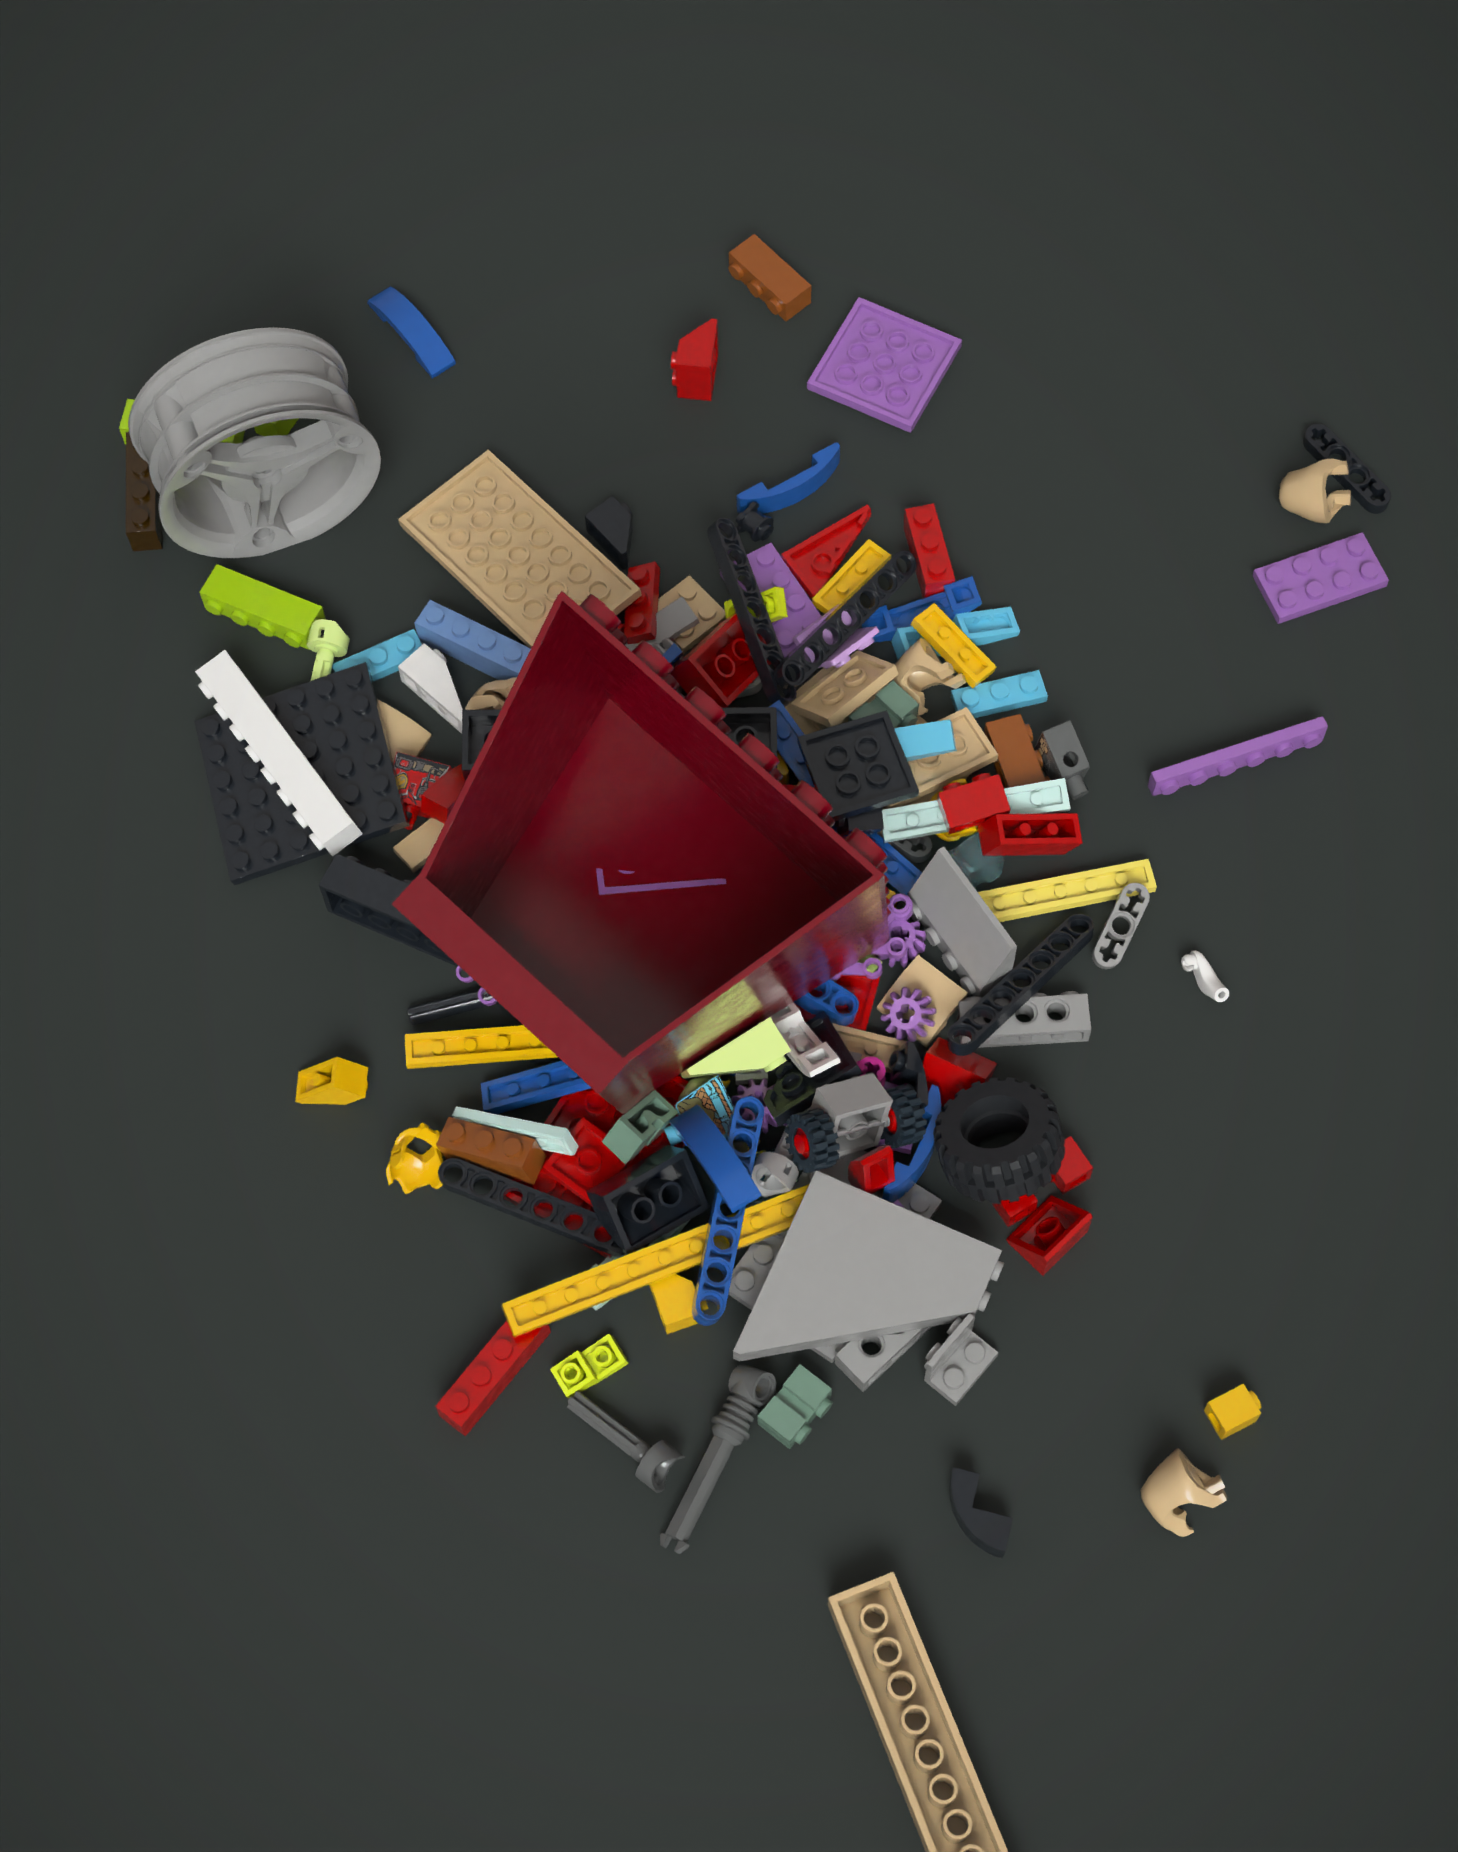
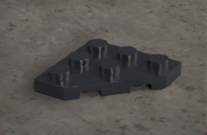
M825 1011L805 1023L822 1043L827 1042L839 1057L840 1063L813 1077H808L796 1067L787 1054L784 1055L787 1061L778 1067L775 1073L778 1077L773 1089L767 1090L763 1099L779 1127L785 1124L791 1115L804 1112L811 1107L818 1087L848 1080L863 1074Z

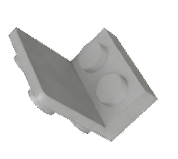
M971 1313L964 1320L958 1317L948 1329L947 1334L949 1336L943 1345L937 1342L925 1357L928 1361L924 1365L926 1369L924 1381L954 1406L960 1402L999 1353L972 1332L975 1316Z

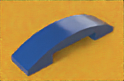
M390 286L367 300L368 305L383 322L387 321L412 349L417 362L432 379L456 364L450 351L429 322L395 288Z
M838 442L813 454L811 468L768 490L760 482L737 494V512L740 514L752 502L756 501L759 504L758 510L762 514L770 513L791 506L815 492L829 479L840 462V445Z
M971 576L944 585V592L891 610H888L886 605L879 607L861 626L862 628L877 626L880 632L872 637L874 642L891 641L897 628L911 627L910 624L913 619L933 603L953 621L956 614L971 612L980 606L982 601L974 579Z
M933 1084L928 1092V1105L924 1108L926 1114L922 1115L927 1120V1125L923 1126L926 1129V1133L923 1135V1139L920 1141L910 1165L907 1166L896 1161L894 1166L895 1181L884 1187L882 1199L891 1203L900 1199L915 1185L925 1171L935 1146V1121L941 1112L939 1088Z
M698 1104L669 1121L684 1145L689 1147L713 1181L717 1192L732 1213L761 1196L756 1184L726 1138Z

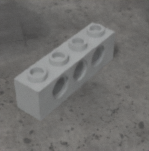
M1067 991L1055 996L1035 993L978 1048L1089 1041L1091 1021L1088 995L1079 994L1076 991ZM969 997L964 1001H959L957 1019L959 1020L981 997ZM1005 998L994 1000V1003L1000 1006L1011 1003ZM1056 1012L1059 1013L1063 1017V1019L1058 1021L1052 1020L1048 1016V1014ZM1025 1014L1030 1017L1031 1021L1020 1022L1016 1016ZM985 1017L974 1019L978 1024H988L984 1021ZM959 1036L960 1043H968L971 1040L967 1036Z
M931 1327L840 1343L835 1349L837 1352L835 1355V1365L864 1392ZM872 1342L879 1346L880 1351L877 1354L869 1355L862 1350V1346Z

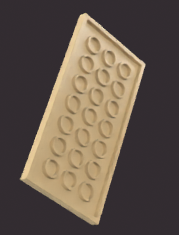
M489 450L398 519L400 526L529 648H532L557 595L561 591L578 605L592 594L602 601L615 615H618L642 595L640 588Z

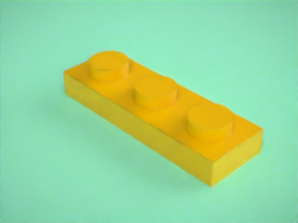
M868 539L812 598V603L818 610L824 614L837 604H841L891 554Z
M935 603L916 616L910 624L946 662L952 664L958 674L962 673L965 676L966 682L972 688H975L997 668Z

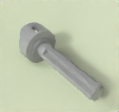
M785 1130L775 1151L762 1152L754 1163L751 1178L764 1197L792 1190L798 1178V1168L792 1162L794 1155L788 1152L790 1144L786 1143L785 1138L789 1136L785 1133ZM763 1175H765L764 1180L761 1181V1180H760L761 1177H762Z

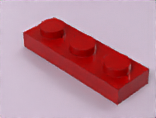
M656 561L628 568V578L640 588L642 595L625 609L624 635L629 640L627 644H637L642 640L651 641L656 639V613L658 612L660 567Z

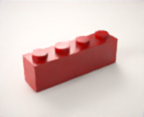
M506 1320L435 1407L439 1416L466 1437L551 1333L549 1324L513 1337Z

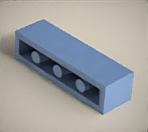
M429 600L414 622L420 642L498 680L517 677L531 648L432 600Z

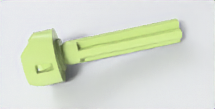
M315 620L310 628L307 647L317 653L311 681L331 674L334 657H342L347 654L350 638L336 621ZM322 629L325 630L323 636H321Z

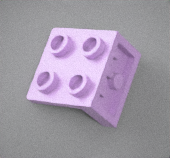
M837 604L835 607H833L831 610H829L815 622H813L800 633H798L796 636H794L792 639L795 642L796 646H798L840 604ZM843 611L841 614L843 623L846 626H851V616L848 612ZM877 626L857 629L818 668L828 669L831 666L839 668L851 659L850 654L856 649L861 651L874 642L872 637L880 632ZM824 629L823 639L827 644L832 645L834 640L833 634L829 630ZM806 647L804 649V657L808 662L813 663L815 654L810 648Z

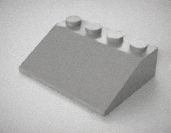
M943 846L938 849L909 891V897L913 904L911 918L914 921H920L925 928L927 940L932 946L937 945L941 950L945 965L949 970L957 972L961 978L960 984L968 992V995L982 998L1013 969L1017 945Z

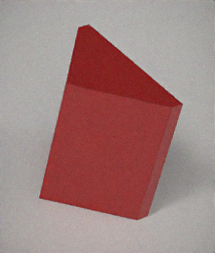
M938 1037L927 1051L922 1064L926 1075L928 1092L932 1084L938 1086L941 1107H943L949 1099L954 1100L955 1094L961 1089L967 1090L971 1088V1084L978 1081L980 1083L989 1082V1078H991L997 1063L974 1052L966 1056L953 1054L947 1046L948 1041Z
M1051 1195L1006 1241L1044 1276L1089 1231L1093 1216L1090 1212Z

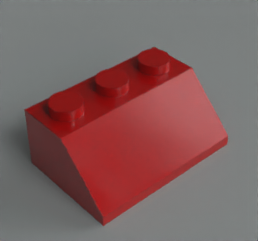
M734 613L716 626L673 667L674 670L670 673L687 694L696 686L710 696L720 707L726 708L759 676L737 614ZM757 633V636L761 640V642L766 644L762 636Z

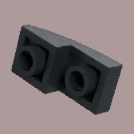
M907 1041L890 1056L888 1063L891 1069L890 1083L908 1085L911 1087L910 1090L914 1089L917 1093L915 1098L920 1097L922 1101L920 1104L922 1109L928 1105L926 1075L915 1044Z

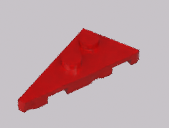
M868 504L781 554L782 559L811 599L831 579L872 516L871 508Z

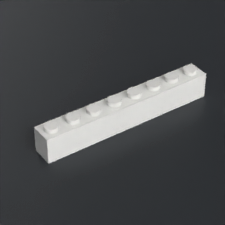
M226 650L195 671L202 680L198 684L199 688L208 699L212 697L216 699L218 703L213 707L224 721L230 718L233 722L229 726L230 730L240 742L243 739L247 741L249 745L244 749L255 763L261 760L265 767L261 769V772L271 785L275 782L278 783L280 789L276 791L287 807L291 804L294 805L297 810L292 813L303 828L307 826L311 828L313 833L309 837L320 851L326 848L334 856L363 834Z

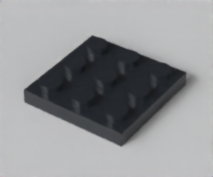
M887 710L799 736L797 739L815 790L833 807L829 815L834 821L919 795L918 786Z

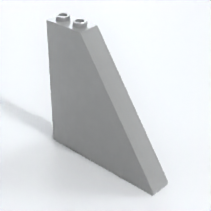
M815 1171L733 1350V1359L737 1361L756 1359L953 1323L958 1317L964 1320L969 1313L975 1316L977 1310L984 1312L992 1293L986 1291L990 1279L997 1282L1004 1263L999 1261L1002 1250L824 1173Z

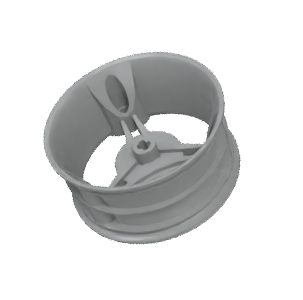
M275 327L248 329L222 335L196 345L169 361L145 383L133 402L129 414L128 427L132 444L141 458L149 464L152 483L160 494L158 504L159 517L165 532L179 546L200 555L217 558L261 556L315 538L340 523L363 502L373 488L380 471V450L374 436L359 421L357 407L348 393V373L342 357L331 344L322 338L300 330ZM297 418L320 420L283 436H254L244 441V443L236 444L221 442L241 431L265 423Z

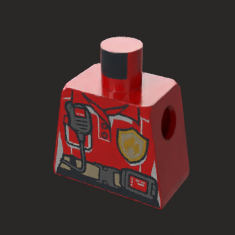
M397 752L394 766L410 825L405 827V829L412 830L417 816L432 818L421 812V795L441 776L450 771L452 767Z

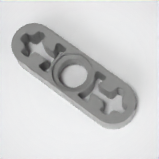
M1130 883L1121 890L1092 950V960L1099 968L1111 969L1121 961L1149 903L1150 895L1144 885ZM1137 891L1139 892L1138 898L1142 902H1137L1132 907L1130 913L1136 914L1134 918L1129 912L1118 909L1119 907L1126 909L1130 902V898L1126 894ZM1121 917L1128 921L1129 931L1126 934L1120 935L1114 932L1112 922L1115 918ZM1106 934L1115 941L1123 942L1122 946L1119 943L1114 944L1111 954L1115 956V959L1110 958L1107 962L1102 960L1103 954L1099 952L1100 949L1104 950L1110 944L1111 939H1106Z

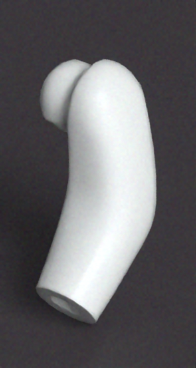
M1195 950L1191 951L1190 955H1184L1181 959L1182 967L1187 972L1193 970L1200 990L1217 1002L1227 1000L1229 990L1219 980L1203 954Z

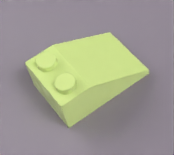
M769 1017L684 1070L681 1076L683 1078L746 1073L755 1072L762 1068L767 1073L786 1062L787 1060L784 1055L790 1052L791 1049Z

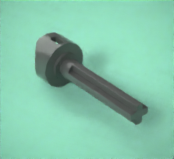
M577 1391L574 1396L569 1398L568 1409L640 1463L636 1470V1477L656 1493L665 1490L666 1476L671 1466L677 1460L685 1458L683 1454L664 1440L658 1441L651 1447L580 1391Z

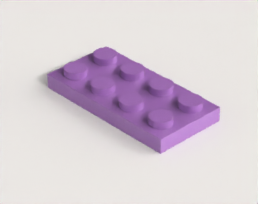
M1363 532L1255 569L1252 575L1277 624L1384 588L1389 582Z
M769 543L747 554L760 592L775 586L784 588L788 617L772 622V626L785 658L797 647L792 638L819 619L821 615L773 544ZM737 580L741 588L746 591V588L742 584V582Z

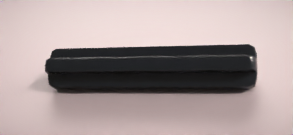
M479 989L411 1006L408 1008V1016L411 1024L417 1025L487 1007V1005H484L479 1000ZM487 991L483 993V1000L489 1001L493 998Z

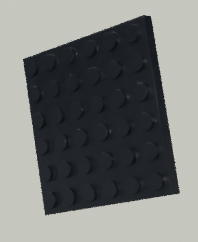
M366 662L262 698L363 833L346 847L410 826L370 668ZM219 713L195 721L230 881L234 885L329 853L326 848L320 851L309 837L313 833L309 826L303 828L292 813L297 809L293 804L287 807L276 791L280 789L278 783L275 782L271 785L263 775L261 769L265 766L261 760L255 763L244 748L249 744L245 739L240 742L230 730L229 726L233 724L230 718L224 721Z

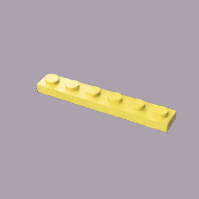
M1149 859L978 893L998 921L1004 922L1116 900L1121 890L1130 883L1144 885L1149 893L1155 892L1157 886ZM1134 891L1131 894L1127 893L1126 896H1137L1139 892Z

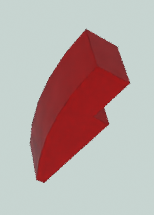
M462 764L441 776L421 795V812L445 824L465 784Z
M882 1145L852 1160L848 1166V1180L851 1185L873 1194L894 1182V1158L891 1147L889 1145Z

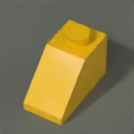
M335 1057L298 1072L295 1102L300 1104L347 1105L366 1097L368 1089V1067Z
M674 1274L649 1284L666 1334L698 1324L692 1316V1304L695 1294V1287L692 1281ZM706 1300L700 1303L702 1312L708 1309Z

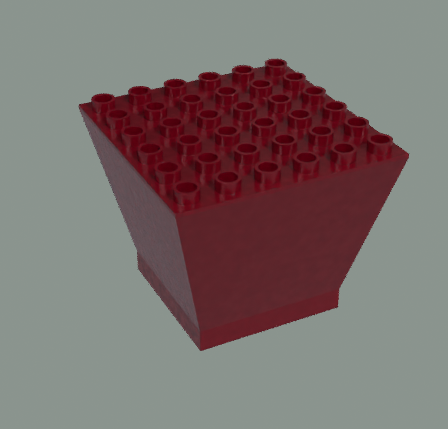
M561 591L557 595L421 873L398 896L392 905L591 1088L624 1115L652 1091L678 1076L684 1070L885 945L889 941L888 916L891 914V911L887 908L891 902L886 897L890 891L885 886L889 880L884 875L888 867L883 862L887 855L869 836L856 827L845 839L831 828L835 821L829 815L833 807L805 781L801 780L791 792L779 782L783 778L781 772L776 768L780 761L752 734L747 733L738 744H735L727 736L731 729L723 721L727 716L726 713L704 691L695 686L683 698L677 691L680 686L679 683L670 674L674 670L673 666L648 642L642 640L631 652L626 646L629 641L628 638L618 628L621 624L620 619L602 601L590 594L578 605ZM596 868L603 869L605 887L717 878L726 879V884L599 895ZM619 870L635 872L631 874L621 873Z

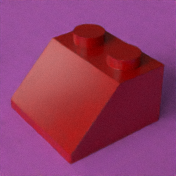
M710 319L681 338L677 352L672 351V386H677V398L712 401L719 355L718 319Z

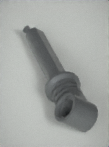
M746 1364L738 1365L731 1373L729 1391L733 1396L727 1397L726 1401L729 1404H723L722 1408L725 1412L720 1411L718 1415L713 1416L711 1419L713 1423L711 1428L713 1438L665 1534H660V1545L667 1548L672 1538L678 1541L674 1549L677 1554H681L688 1549L689 1545L687 1542L734 1447L742 1445L744 1440H749L750 1425L748 1423H753L754 1418L751 1415H757L758 1413L755 1407L760 1408L762 1405H766L775 1394L776 1379L773 1374Z

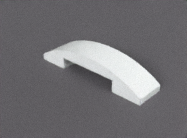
M794 1003L789 1004L776 1014L770 1016L791 1049L786 1054L803 1074L813 1077L840 1063L839 1057L827 1042L822 1043L805 1023L801 1011Z

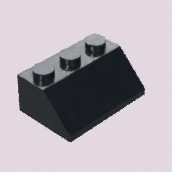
M670 1145L665 1146L586 1191L599 1222L625 1255L641 1249L710 1208L686 1150Z

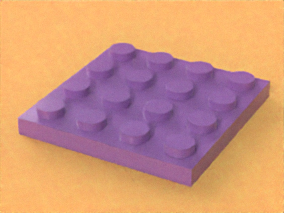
M858 297L809 378L807 389L911 433L959 352L962 340Z

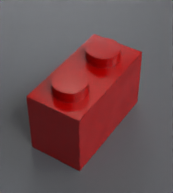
M984 773L973 777V782L960 785V782H955L942 787V792L938 793L937 801L948 835L978 826L995 814L1010 813L1011 809L999 774L991 776L990 773Z

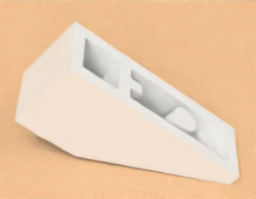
M424 643L398 666L401 681L462 734L463 709L446 665L447 660L439 650H432Z

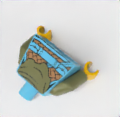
M721 1075L702 1076L691 1079L675 1104V1108L678 1111L677 1115L698 1104L726 1138L730 1115L734 1109L726 1091L730 1080L721 1081ZM671 1125L664 1128L671 1146L682 1142ZM733 1141V1146L738 1152L745 1153L749 1151L745 1141ZM761 1151V1152H756L755 1161H756L758 1155H760V1154L762 1153V1151Z

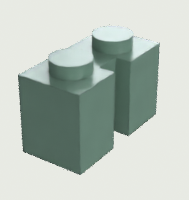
M893 680L875 694L874 700L869 704L867 702L853 712L849 716L848 722L887 710L894 728L915 725L918 720L919 703Z
M654 1090L617 1120L602 1140V1143L624 1164H627L641 1152L645 1145L651 1144L664 1132V1128L670 1124L669 1121L677 1115L678 1111Z
M799 1364L785 1381L778 1394L773 1396L757 1416L758 1425L788 1449L795 1442L800 1445L811 1432L812 1428L809 1425L816 1416L822 1418L832 1406L833 1402L830 1400L832 1388Z

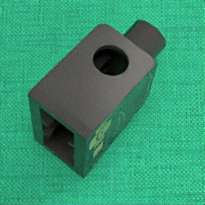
M1071 721L1043 731L1034 750H1039L1041 754L1042 768L1050 780L1065 778L1066 787L1072 800L1083 797L1089 792L1083 779L1090 766Z

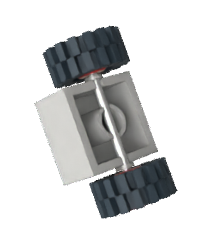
M873 1073L854 1076L848 1080L833 1084H825L816 1089L810 1110L790 1116V1119H787L786 1123L788 1126L785 1127V1133L789 1137L785 1139L786 1143L790 1144L788 1152L794 1155L792 1161L794 1164L798 1163L800 1171L804 1170V1173H811L832 1167L837 1163L836 1159L839 1156L878 1146L880 1138L881 1140L885 1139V1144L891 1145V1148H899L919 1142L923 1139L922 1135L926 1133V1129L923 1126L927 1125V1120L922 1116L926 1114L925 1109L920 1108L922 1101L920 1097L915 1098L916 1091L914 1089L910 1090L911 1087L908 1085L884 1089Z

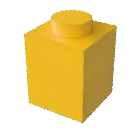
M1242 1384L1209 1401L1204 1412L1222 1440L1255 1423L1261 1415V1404L1256 1394L1252 1390L1248 1392L1245 1385Z

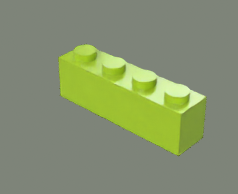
M216 564L199 592L205 609L217 616L220 614L227 616L241 626L249 625L254 627L265 636L272 637L274 635L295 648L301 646L310 650L307 647V640L313 622L319 619L326 620L322 606Z

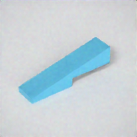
M1011 607L956 614L953 619L957 627L976 646L1015 637L1020 633ZM912 626L897 628L891 642L897 659L917 640L923 638ZM933 648V650L935 651V653L937 654V656H938V657L941 656V655Z
M950 719L894 728L907 762L957 751L953 725Z

